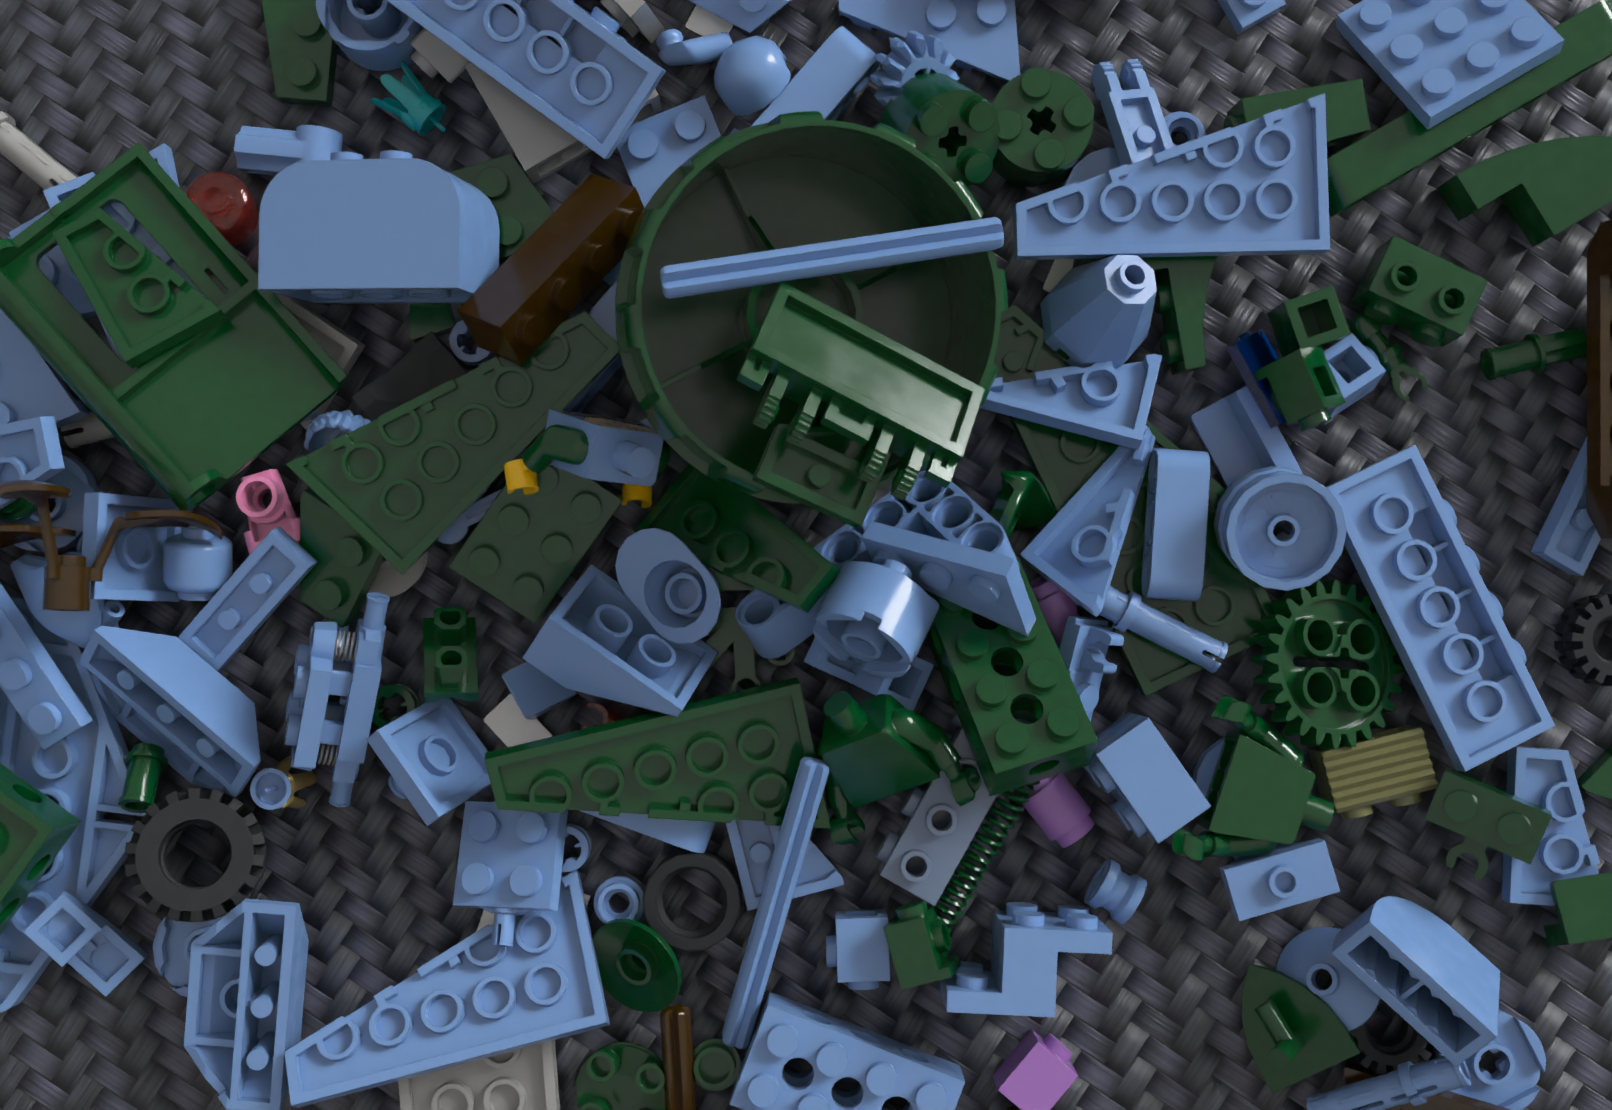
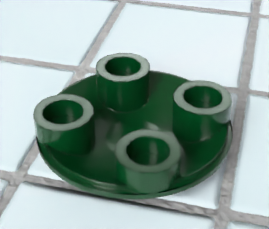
M615 1042L597 1049L583 1063L577 1076L575 1096L578 1110H666L663 1061L648 1048L631 1042Z

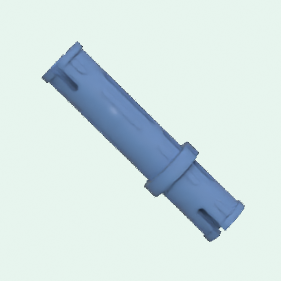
M1109 586L1102 612L1099 615L1113 621V628L1121 632L1128 629L1207 669L1210 673L1217 671L1221 663L1216 661V657L1204 652V650L1224 659L1228 651V643L1219 641L1141 602V595L1133 591L1125 594Z
M1445 1056L1417 1064L1407 1061L1398 1064L1397 1070L1387 1074L1348 1084L1328 1092L1307 1096L1306 1107L1307 1110H1385L1410 1102L1412 1105L1418 1106L1427 1103V1097L1470 1086L1471 1077L1465 1061L1457 1067Z

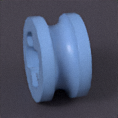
M461 320L452 328L449 336L450 348L454 355L464 363L479 366L496 356V354L479 348V346L476 349V354L469 355L470 349L464 345L462 346L463 338H471L472 336L466 324Z
M567 823L565 839L569 835H574L579 840L575 847H581L580 856L572 854L567 860H563L562 872H572L580 868L590 857L592 851V839L588 831L574 823Z

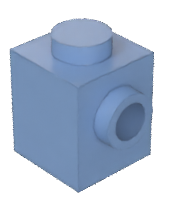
M886 909L835 910L836 935L826 936L827 967H837L838 983L848 982V988L853 990H871L879 987V981H890L889 946L883 929L888 923Z

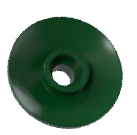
M630 919L608 921L595 932L592 938L602 986L613 998L631 1009L647 1013L661 1011L676 999L681 988L680 966L670 946L657 932L638 921Z

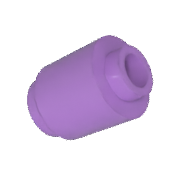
M1063 773L1040 780V784L1033 785L1035 792L1028 794L1029 802L1023 803L1025 809L1050 841L1056 840L1062 848L1078 841L1095 824L1089 816L1091 812L1090 807Z

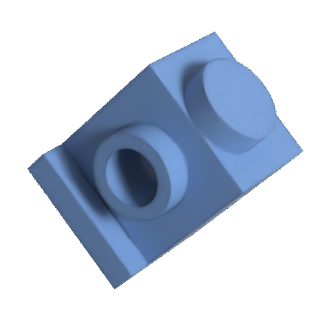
M1353 333L1324 351L1346 402L1329 410L1332 418L1330 421L1333 420L1335 415L1373 391L1386 372L1375 352L1369 347L1364 346Z

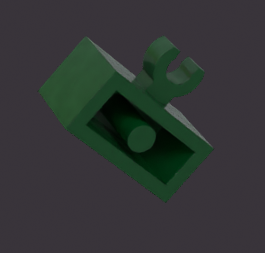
M1446 768L1424 819L1465 836L1464 841L1456 843L1448 851L1446 866L1453 868L1459 855L1463 853L1472 854L1478 861L1473 878L1481 880L1486 875L1489 866V859L1486 853L1487 846L1531 865L1552 813L1546 808Z

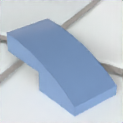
M65 891L23 931L26 936L61 967L66 963L71 965L105 997L148 955L147 952L111 922Z

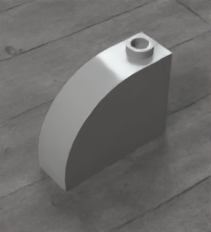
M470 62L464 65L533 184L593 151L475 64ZM656 89L653 90L632 124L663 111Z

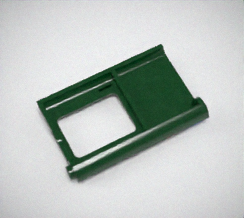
M139 142L63 201L54 205L46 214L12 240L8 238L0 239V309L179 510L188 511L208 499L330 399L347 380V375L278 297L273 293L258 289V275ZM115 202L126 206L206 298L220 308L227 316L225 319L133 369L122 362L39 268L40 259L58 245L52 232L99 207L103 210Z

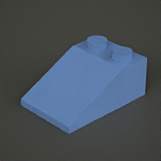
M591 564L549 616L523 656V659L566 689L678 717L718 652L702 640H698L695 643L677 644L664 639L653 629L648 620L630 601L620 584Z

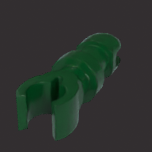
M1365 314L1355 316L1350 324L1351 333L1361 343L1375 352L1380 364L1386 369L1387 375L1392 380L1391 385L1396 395L1402 400L1409 401L1410 396L1405 395L1400 388V383L1403 380L1399 375L1400 372L1406 377H1416L1420 382L1421 388H1427V381L1424 375L1417 369L1410 368L1402 359L1399 353L1403 350L1397 343L1393 346L1380 331L1382 327L1379 323L1368 318Z

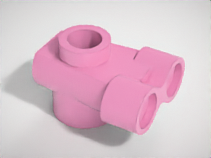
M269 469L242 477L241 484L236 492V502L248 519L250 531L245 532L244 537L249 555L268 533L277 527H281L300 544V517L295 515L279 470ZM271 491L272 500L266 508L263 498L267 492Z

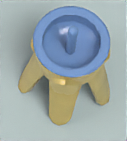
M288 756L274 768H265L254 776L250 785L251 797L259 807L267 810L285 807L303 808L306 802L293 795L296 791L313 785L317 776L312 772L290 774L288 771L291 768V756Z

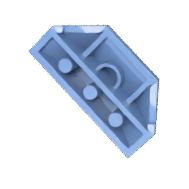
M103 625L94 629L78 664L86 675L92 676L96 691L116 720L143 743H151L162 747L165 750L164 756L168 759V764L191 784L209 790L224 791L226 795L231 797H237L242 793L261 762L255 703L176 636Z
M245 898L191 943L184 1048L205 1079L219 1093L218 1098L226 1110H283L289 1087L284 1052L301 1041L309 939L299 903Z

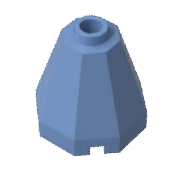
M1114 255L1072 268L1040 303L1045 343L1055 352L1059 348L1069 356L1067 362L1071 366L1086 368L1094 363L1112 361L1113 367L1122 366L1148 337L1157 292L1154 270L1138 255Z

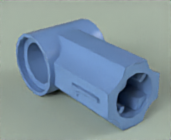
M299 125L296 131L242 126L240 132L235 136L234 143L237 169L243 173L276 176L281 170L297 162L330 160V153L342 151L343 134L336 130L316 125Z

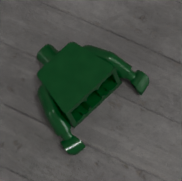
M841 691L835 693L826 701L823 711L827 717L824 719L823 735L817 743L815 753L816 757L823 760L829 767L825 792L828 806L833 808L835 814L829 819L831 827L829 831L834 843L846 845L859 842L854 834L865 832V825L858 814L852 812L851 805L853 808H857L940 778V771L942 770L950 780L955 801L959 806L974 800L975 792L979 790L981 785V777L971 767L963 769L959 762L962 759L941 726L905 708L888 694H880L857 703L848 692Z
M1224 695L1220 698L1211 718L1234 723L1235 729L1240 734L1227 731L1205 797L1211 807L1201 813L1198 818L1197 824L1209 831H1203L1199 835H1194L1180 828L1173 833L1171 848L1173 853L1187 856L1197 861H1202L1203 857L1269 854L1276 848L1278 843L1293 844L1300 824L1325 832L1333 817L1334 804L1310 795L1315 781V774L1303 767L1304 758L1298 747L1252 711L1251 705Z

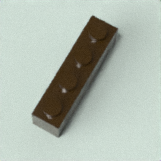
M591 174L457 310L479 348L521 365L623 258L633 228L644 210V205L636 187Z

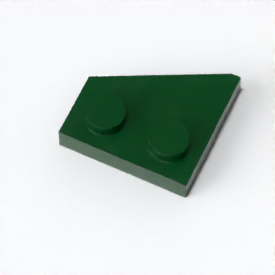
M311 488L306 489L300 497V546L315 558L318 563L300 582V601L332 622H337V625L343 628L352 624L385 558Z

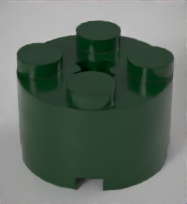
M1033 67L1006 83L994 100L993 105L997 110L1000 133L997 134V137L1000 139L999 146L992 161L995 171L1005 180L1021 187L1053 184L1065 178L1079 161L1090 141L1093 131L1094 106L1082 88L1072 79L1061 73L1045 70L1041 67ZM1040 125L1045 130L1036 135L1030 131L1031 127Z
M925 73L907 81L903 85L905 89L895 100L890 99L884 108L881 123L913 138L916 142L915 149L938 165L954 183L962 180L968 187L973 183L978 184L986 180L992 172V161L995 158L1000 140L997 137V134L1000 133L997 110L994 105L964 84L942 73Z

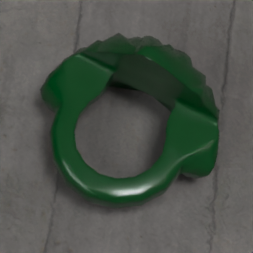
M1025 470L1001 472L1000 476L1003 478L1002 489L999 491L995 505H993L989 515L1003 527L1008 539L1013 536L1016 530L1036 528L1039 524L1050 520L1054 516L1056 507L1052 505L1045 487L1034 474Z

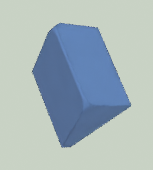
M528 662L502 674L504 682L526 719L534 720L577 694L576 691L566 689Z

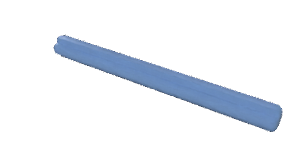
M991 217L667 265L660 270L661 287L664 296L672 299L991 251L1001 248L1004 244L1003 226L999 218Z
M803 757L799 764L722 1029V1040L728 1047L745 1049L751 1040L829 774V767L823 760L818 758Z

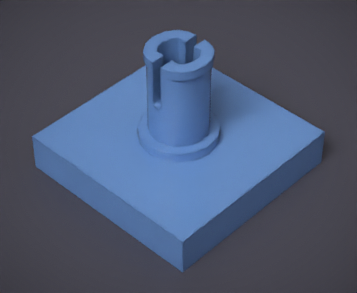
M100 492L84 493L83 535L78 541L77 552L82 553V556L86 557V567H93L115 518L124 517V512L151 509L179 510V508L171 499ZM138 526L121 531L104 566L102 582H91L90 599L180 602V599L177 598V592L170 590L163 582L162 547L168 537L181 534L182 527Z
M451 698L424 703L378 729L366 739L391 774L388 779L391 791L401 799L408 798L427 826L491 785L484 760L485 753L488 751Z

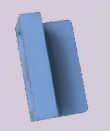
M1254 382L1190 416L1189 421L1205 451L1209 453L1210 460L1226 490L1232 482L1248 471L1275 466L1293 469L1303 474Z

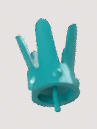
M404 61L401 62V67L405 72L401 79L402 83L389 74L381 75L380 80L383 86L399 101L390 97L383 100L374 97L369 100L371 103L401 118L405 125L413 131L416 130L420 136L427 135L435 127L442 132L446 130L439 123L445 114L446 105L441 103L438 98L428 94Z

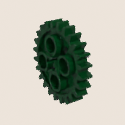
M1338 580L1316 581L1310 586L1285 591V599L1273 600L1271 602L1275 614L1261 616L1260 618L1268 633L1254 635L1253 640L1264 648L1263 654L1251 657V662L1263 666V673L1253 678V683L1266 684L1268 689L1260 698V703L1275 704L1276 708L1270 720L1272 722H1287L1284 734L1286 736H1300L1301 745H1317L1318 749H1338V747L1342 746L1356 747V741L1371 740V729H1384L1386 726L1380 713L1395 712L1396 710L1388 696L1391 693H1402V688L1393 682L1392 679L1393 674L1404 672V667L1393 663L1392 656L1398 654L1394 645L1389 644L1388 638L1390 636L1386 628L1380 624L1381 618L1377 610L1369 609L1371 605L1369 594L1356 595V585L1340 586ZM1293 658L1299 660L1317 659L1322 662H1359L1363 665V670H1340L1336 667H1298L1293 664Z

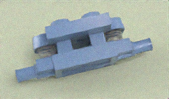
M371 592L367 594L364 618H358L356 632L352 634L349 654L350 632L347 633L346 647L343 653L345 631L342 632L341 646L338 653L340 630L337 632V622H314L310 629L308 645L299 643L297 645L293 672L295 675L293 690L289 691L285 721H287L284 745L292 746L290 767L311 772L312 768L315 769L316 762L317 764L322 763V765L325 763L327 765L332 764L333 784L329 803L335 807H348L351 804L354 780L358 777L360 763L364 764L368 744L366 739L370 734L382 672L381 656L386 632L384 623L390 597L383 593ZM328 696H340L339 703L329 702ZM320 744H322V749L319 757ZM325 744H326V745H327V749H326V754H325V758H324V748H325ZM330 745H332L331 754L329 758V748Z

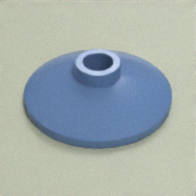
M1318 927L1306 930L1294 937L1285 946L1279 957L1276 971L1282 972L1306 985L1314 994L1329 1004L1349 1031L1357 1029L1374 1014L1381 998L1331 953L1335 937L1342 929ZM1323 969L1327 970L1332 976V984L1326 990L1320 989L1315 981L1316 974Z

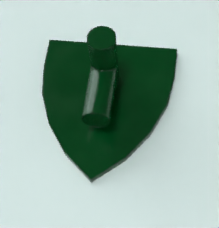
M1252 963L1249 964L1242 990V1023L1247 1046L1258 1070L1272 1093L1361 1053L1349 1030L1329 1004L1314 994L1306 985L1282 972Z

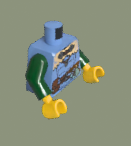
M549 409L545 431L523 453V459L512 460L504 465L507 494H511L518 489H523L525 495L538 492L537 473L543 472L549 465H552L586 479L622 483V505L625 506L629 501L638 500L641 501V508H648L652 505V486L657 482L669 463L671 449L655 429L639 421Z

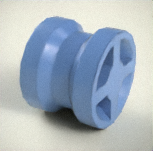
M1109 858L1100 866L1092 878L1086 891L1084 902L1094 909L1103 907L1108 910L1111 918L1122 925L1131 918L1139 906L1147 887V880L1137 874L1127 875L1122 872L1119 863Z

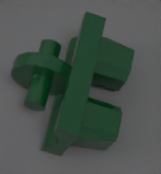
M462 607L437 608L434 610V618H423L424 703L436 702L446 698H459L468 702L478 701L475 617H466V609Z

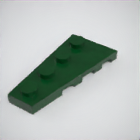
M690 464L687 465L634 530V532H637L641 529L659 528L672 532L707 567L806 613L812 609L840 573L836 566L752 496L731 489L711 479Z

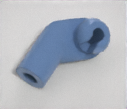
M669 29L658 35L656 44L660 49L658 56L664 63L669 66H681L718 61L723 52L732 45V40L727 32H721L683 41V35L679 30Z

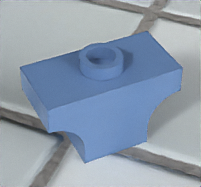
M1320 838L1293 844L1278 843L1276 848L1269 854L1234 856V862L1219 867L1233 916L1238 921L1340 892L1325 840Z

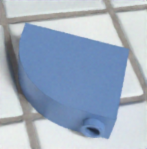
M1394 896L1383 897L1336 935L1331 953L1456 1067L1497 1037L1500 970L1450 925L1429 910L1403 898Z

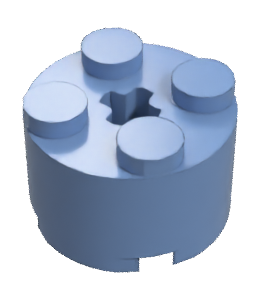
M316 0L317 14L324 28L352 62L374 71L401 68L402 61L407 65L415 64L410 56L416 49L409 42L423 27L387 0Z
M886 559L879 565L870 562L846 560L842 564L840 573L832 583L816 614L813 634L830 654L846 663L849 655L865 662L861 671L880 677H901L907 673L910 665L914 662L939 610V604L917 583L911 580V570L901 562Z

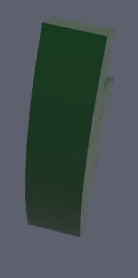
M1583 136L1558 138L1524 145L1487 158L1456 174L1437 188L1458 222L1501 196L1531 246L1534 247L1612 202V137Z

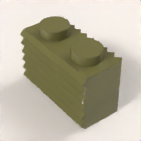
M1401 725L1372 733L1371 740L1356 741V747L1342 746L1338 747V749H1318V747L1308 749L1320 797L1334 804V813H1341L1342 819H1354L1373 813V804L1390 800L1391 806L1394 807L1415 804L1423 801L1421 792L1438 787V783L1435 780V772L1432 769L1433 763L1429 758L1430 752L1427 749V742L1421 727Z

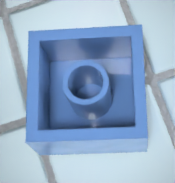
M1128 712L1096 735L1098 744L1090 765L1082 768L1098 789L1102 787L1107 794L1112 793L1117 800L1110 805L1112 811L1128 831L1132 830L1138 838L1144 834L1159 844L1211 807L1149 717Z

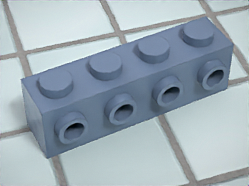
M956 711L951 719V723L955 724L957 728L950 741L962 758L959 762L963 769L971 767L981 777V785L979 790L975 792L974 800L959 806L955 801L949 778L943 770L940 771V778L925 783L922 789L918 786L912 788L900 811L907 816L897 834L891 830L888 831L875 855V858L881 860L878 870L882 877L933 906L938 902L997 796H989ZM1016 719L1024 724H1032L1025 719Z

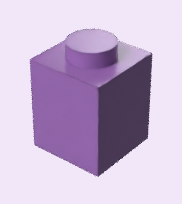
M1031 1029L992 1077L998 1091L1019 1109L1051 1110L1079 1075L1069 1061L1073 1053L1051 1033L1043 1039Z

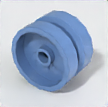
M1275 466L1248 471L1232 482L1217 504L1214 520L1218 546L1229 562L1243 575L1262 587L1284 591L1310 586L1328 574L1343 552L1347 533L1343 508L1328 488L1296 470ZM1286 520V523L1279 525L1282 532L1274 536V526L1279 521Z

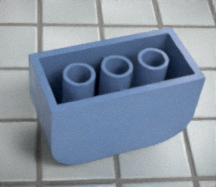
M386 150L380 152V159H363L361 154L339 151L330 153V160L297 162L281 170L270 181L261 200L259 212L258 289L307 304L465 303L499 268L500 229L497 212L490 199L481 190L431 162L412 158L413 155L408 152Z

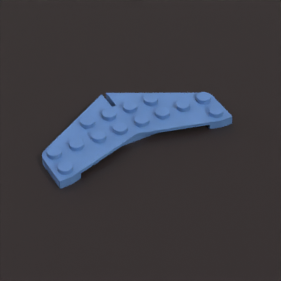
M18 597L10 598L80 699L93 721L43 750L0 687V763L81 820L80 824L0 934V1013L20 1004L53 960L26 936L23 931L64 891L91 908L127 859L128 855L124 854L126 842L130 843L134 833L131 829L135 822L104 819L105 812L145 816L147 814L129 812L122 809L121 805H118L128 770L124 758L129 751L116 718L96 691L92 676L86 675L78 664L84 648L46 629L33 616L25 599Z

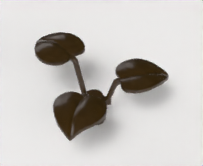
M33 480L0 481V498H24L38 508L40 525L0 523V549L29 540H43L47 566H44L42 610L90 611L91 582H102L104 566L119 533L125 529L138 526L201 528L222 540V530L216 523L192 512L175 509L124 512V517H117L113 520L93 567H86L85 556L58 555L56 536L76 537V531L52 526L47 498H70L71 490L62 486Z

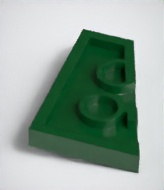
M100 207L52 232L121 357L132 369L227 317L220 308L193 288L182 276L155 256L144 244Z

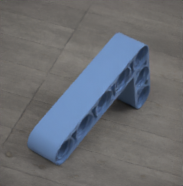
M926 470L918 473V477L909 495L904 500L891 495V492H889L869 507L862 526L855 528L845 524L813 547L839 570L846 560L872 563V559L861 537L870 521L1015 558L1019 568V563L1003 527L952 481L944 488L925 478ZM830 587L808 613L755 589L739 603L736 608L735 617L760 656L769 659L777 658L788 653L813 634L816 614Z

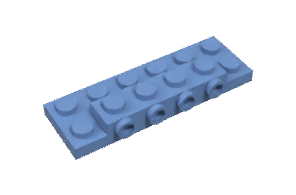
M387 0L604 159L610 158L666 72L627 43V40L617 33L622 25L618 20L597 6L589 13L574 2V0Z
M1416 445L1398 451L1327 486L1326 488L1332 492L1343 508L1347 528L1344 545L1455 770L1466 772L1554 727L1555 724L1525 666L1527 662L1526 654L1521 645L1511 638L1502 620V606L1496 596L1488 591L1479 573V560L1474 551L1465 545L1456 527L1457 516L1455 511L1446 500L1442 499Z

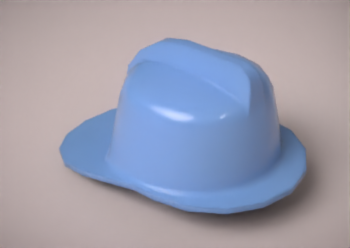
M659 528L641 529L626 538L618 550L615 564L618 582L626 596L648 620L653 629L664 639L677 644L695 643L707 636L717 623L721 609L719 582L714 572L704 565L691 549L672 532Z

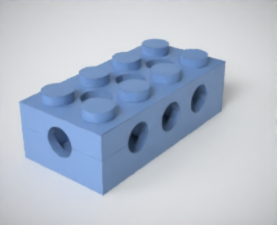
M769 991L743 1058L740 1072L732 1087L730 1105L742 1110H889L883 1106L884 1102L891 1097L899 1096L908 1101L899 1110H955L965 1084V1079L958 1064ZM793 1058H803L812 1066L803 1073H795L790 1071L785 1064ZM844 1077L854 1078L860 1083L857 1088L849 1092L840 1091L834 1086L839 1079Z

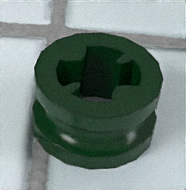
M392 684L378 689L372 718L373 722L382 728L403 716H394L390 720L385 714L386 711H389V708H383L385 698H396L400 694L406 701L401 704V706H407L406 713L421 706L417 693L411 687L403 684Z

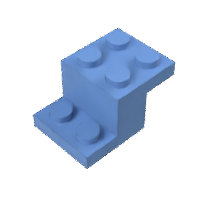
M1008 902L1006 903V910L993 909L990 971H983V965L980 963L960 961L961 966L951 978L939 980V992L946 1012L1055 1018L1058 952L1112 955L1113 933L1095 914H1089V907L1058 905V913L1037 912L1038 906L1032 903Z

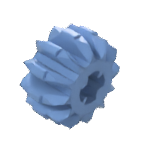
M908 31L905 41L897 37L889 38L891 52L888 56L884 53L875 54L876 60L882 64V69L869 75L871 81L879 86L874 96L876 101L883 106H886L890 99L895 100L905 89L903 85L918 75L942 73L955 80L960 79L957 72L950 69L956 60L953 53L943 48L940 39L933 35L923 37L917 31Z

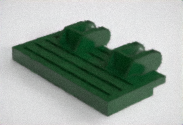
M783 281L771 299L736 379L759 392L768 372L773 375L752 424L765 430L774 421L783 396L798 403L799 407L787 429L788 435L786 437L787 442L799 447L807 435L821 400L826 402L827 406L820 424L865 446L875 427L876 430L870 440L858 478L871 484L881 473L888 451L902 457L890 491L891 495L901 500H904L909 495L918 477L917 475L925 454L930 456V460L924 477L944 488L951 483L957 462L963 457L985 392V388Z

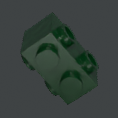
M1393 236L1375 250L1351 303L1364 309V314L1378 323H1393L1410 331V336L1423 345L1443 347L1464 335L1488 281L1403 239Z

